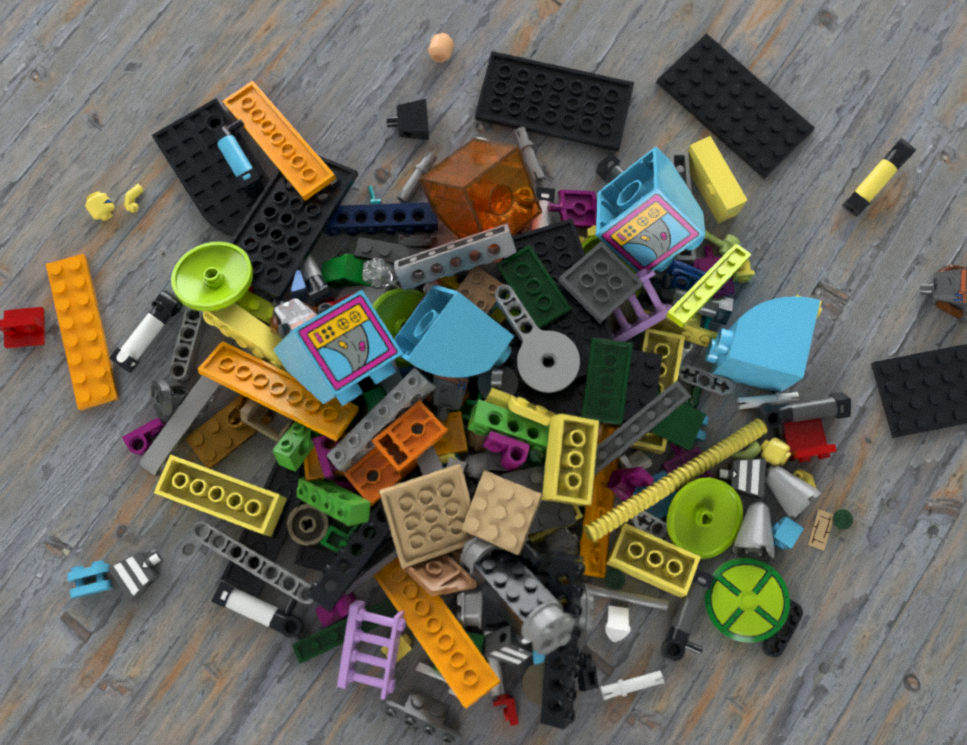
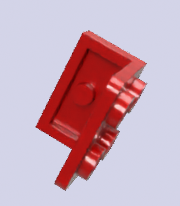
M821 418L784 423L785 442L790 446V453H792L790 462L799 460V463L812 461L811 458L818 457L819 460L831 457L830 454L837 452L835 444H827Z

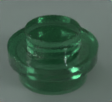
M531 449L527 453L525 463L533 467L541 466L542 462L545 461V456L541 451Z
M839 509L833 514L832 522L839 529H848L853 523V517L848 510Z
M611 569L606 573L604 580L609 588L618 590L623 587L625 576L622 571Z

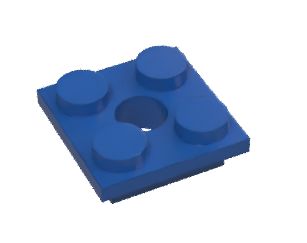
M673 259L662 281L664 282L667 273H672L674 278L671 286L689 291L706 273ZM684 279L687 283L681 285L677 283V280Z

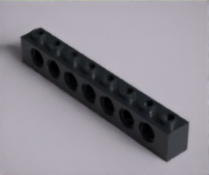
M417 466L398 484L423 476L420 467ZM381 498L374 503L375 509L371 514L369 513L368 522L362 523L359 530L354 529L348 538L350 541L346 547L342 546L335 555L337 559L333 564L329 563L322 571L324 576L319 582L316 580L308 590L310 592L309 598L329 613L333 611L391 533L387 520L385 522L377 520L379 514L385 513ZM367 530H373L376 535L374 538L368 539L364 536V533ZM356 546L363 549V553L359 556H354L351 553V550ZM341 564H348L350 570L347 573H340L338 568ZM328 581H335L337 583V587L333 591L325 589Z
M558 552L551 556L549 592L562 606V612L572 616L574 627L570 633L571 638L568 643L560 645L545 655L540 723L564 730L574 722L576 715L574 710V702L577 697L575 681L578 678L576 665L580 654L578 639L581 635L579 621L583 611L581 597L584 593L582 577L585 573V564L583 563L584 556ZM566 574L569 575L571 581L567 580ZM564 595L568 597L569 602L566 601Z

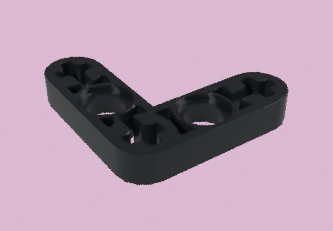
M791 599L790 608L795 607L794 611L797 614L796 616H791L788 621H785L784 624L788 628L786 635L781 636L778 632L774 634L776 638L783 640L782 643L780 641L776 642L775 648H777V651L770 653L771 649L768 647L769 644H774L776 641L773 636L765 639L762 644L764 654L769 657L777 658L783 653L803 616L802 607Z

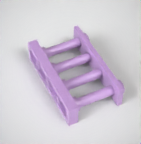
M643 269L635 274L644 283L643 286L655 306L654 311L649 314L645 313L637 297L633 294L629 301L638 316L636 318L637 321L632 324L628 323L621 309L617 308L613 313L621 327L619 328L620 331L614 334L612 332L614 341L625 342L667 318V312L672 308V305L664 304L660 301L649 280L650 277L656 275L654 271Z
M356 600L349 608L337 687L345 689L351 682L357 681L382 688L380 699L385 700L390 693L394 692L396 680L393 679L401 632L404 631L406 619H404L405 611H400L394 618L366 612V609H364L365 601ZM366 620L392 627L391 638L363 632L361 629L362 622ZM365 641L388 647L387 659L361 653L358 650V643ZM361 661L385 668L384 680L357 673L354 669L355 662Z

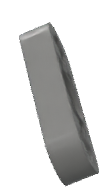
M683 365L679 369L678 381L687 386L699 387L702 391L719 397L727 396L733 389L731 381L727 378L690 365ZM687 370V374L690 376H694L695 373H697L698 375L695 377V379L690 376L684 379L683 374H681V372ZM700 376H706L709 379L707 386H702L699 383ZM713 383L716 385H721L722 383H724V387L727 388V390H724L722 392L720 387L714 386L712 389L711 386L713 385Z
M644 510L641 513L639 512V515H634V518L630 519L631 523L638 529L673 544L671 539L665 535L668 532L667 523ZM640 516L648 521L647 525L637 520V518ZM656 523H660L661 530L658 533H653V526Z

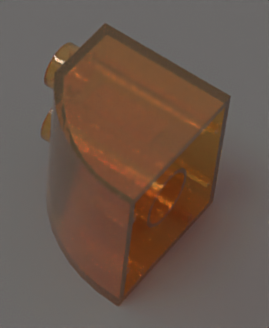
M472 138L418 178L432 211L459 239L504 224H508L511 235L514 236L542 213L520 148L515 144ZM492 244V245H490L489 247H490V248H495V247H497L498 245H497V244Z

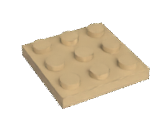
M484 470L461 530L520 555L543 494Z

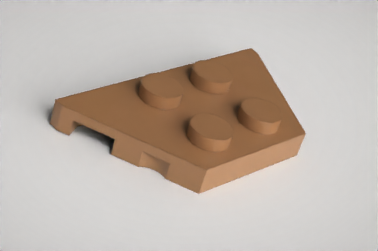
M447 553L405 568V571L431 597L474 589L477 585V582Z

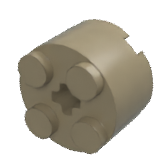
M310 504L296 507L287 519L290 537L296 543L305 546L319 545L331 525L329 515ZM312 520L314 526L312 529L309 528L307 530L305 523Z

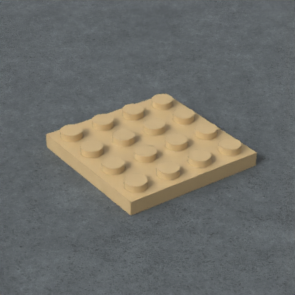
M460 464L379 490L402 569L460 549L464 546L465 542L476 537L461 530L471 501Z

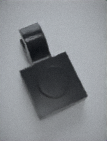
M590 652L583 653V655L580 653L577 660V665L580 667L577 678L579 691L599 688L596 666L592 667V655Z

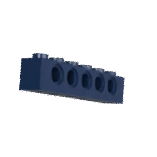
M437 202L340 205L324 233L329 236H338L339 234L355 236L358 233L376 235L383 232L386 234H395L396 232L412 234L415 231L433 233L438 231ZM418 216L424 218L419 222L414 220ZM398 217L404 218L402 222L395 221ZM361 218L366 219L364 223L357 222ZM379 218H385V221L382 223L376 222ZM341 219L347 220L344 224L338 223Z

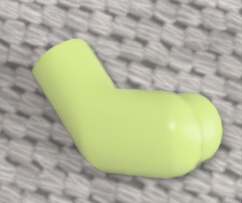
M753 441L745 451L739 450L737 453H734L732 459L744 460L755 458L761 452L760 444Z

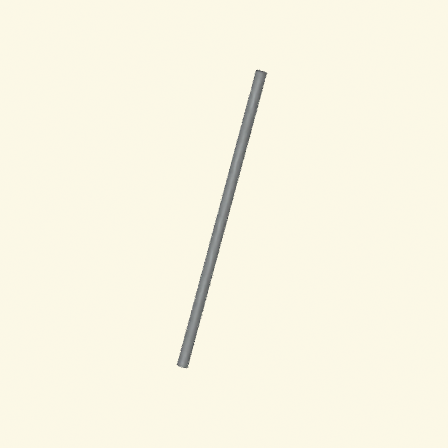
M539 573L535 576L541 583H550V577L545 574ZM582 582L583 586L588 585V588H591V595L667 610L668 600Z

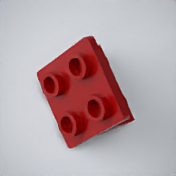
M43 307L5 310L4 319H0V331L4 334V347L9 349L44 345L45 309Z

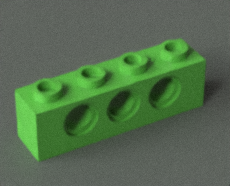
M478 400L472 407L468 430L473 431L477 435L486 436L492 431L529 444V451L535 455L544 456L547 453L550 424L545 426L508 409L482 400Z
M295 421L272 450L278 464L296 472L315 447L313 438L323 434Z
M306 477L299 478L297 498L348 526L368 522L370 501L327 479L306 481Z

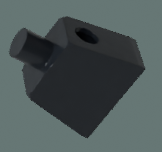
M426 99L397 105V116H386L387 128L398 127L399 137L429 140Z

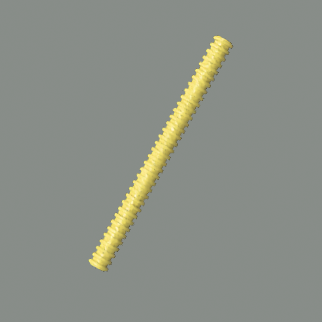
M760 419L750 422L745 427L712 446L711 449H707L706 452H702L701 455H697L696 458H693L691 461L673 470L672 473L657 480L656 483L638 492L636 496L633 495L631 499L622 502L621 506L617 505L616 509L612 508L610 512L601 515L600 519L596 518L595 522L592 521L589 525H585L584 531L586 536L592 542H596L597 538L601 539L603 535L612 532L613 528L617 529L618 525L621 526L624 522H628L629 519L634 518V515H639V512L641 513L644 509H648L650 506L658 503L660 499L662 500L665 496H669L670 493H674L675 490L699 477L700 474H704L705 471H708L710 468L723 462L724 459L729 458V456H732L748 446V444L767 434V426Z

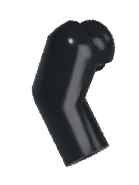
M468 376L470 378L468 382L469 399L475 400L478 393V385L472 376Z

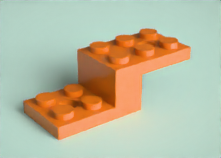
M419 400L372 440L375 448L346 471L344 475L362 497L371 502L372 506L381 498L379 490L398 484L419 466L416 459L448 431ZM415 425L423 426L424 429L421 434L416 435L412 433ZM370 472H378L379 477L376 481L371 482L368 480Z

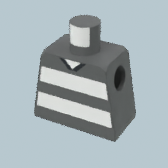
M766 459L733 460L729 462L728 469L718 468L717 479L727 481V484L738 494L755 499L764 497Z
M157 552L150 557H147L144 553H136L107 569L129 601H136L160 577L155 568L164 561Z
M506 626L485 635L484 655L517 667L533 653L532 641H527L525 638L521 639L511 626Z

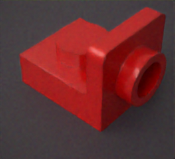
M509 693L496 696L497 699L493 700L494 706L507 705V707L503 708L505 721H509L510 726L518 725L514 696L509 697Z

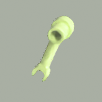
M705 230L704 239L721 248L719 253L722 256L735 244H740V240L733 235L727 234L725 239L721 240Z

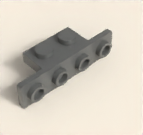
M414 689L411 690L404 707L388 699L383 701L381 711L390 718L396 717L410 727L415 726L422 729L427 735L440 737L447 744L457 745L461 739L462 733L443 725L450 709L448 704Z

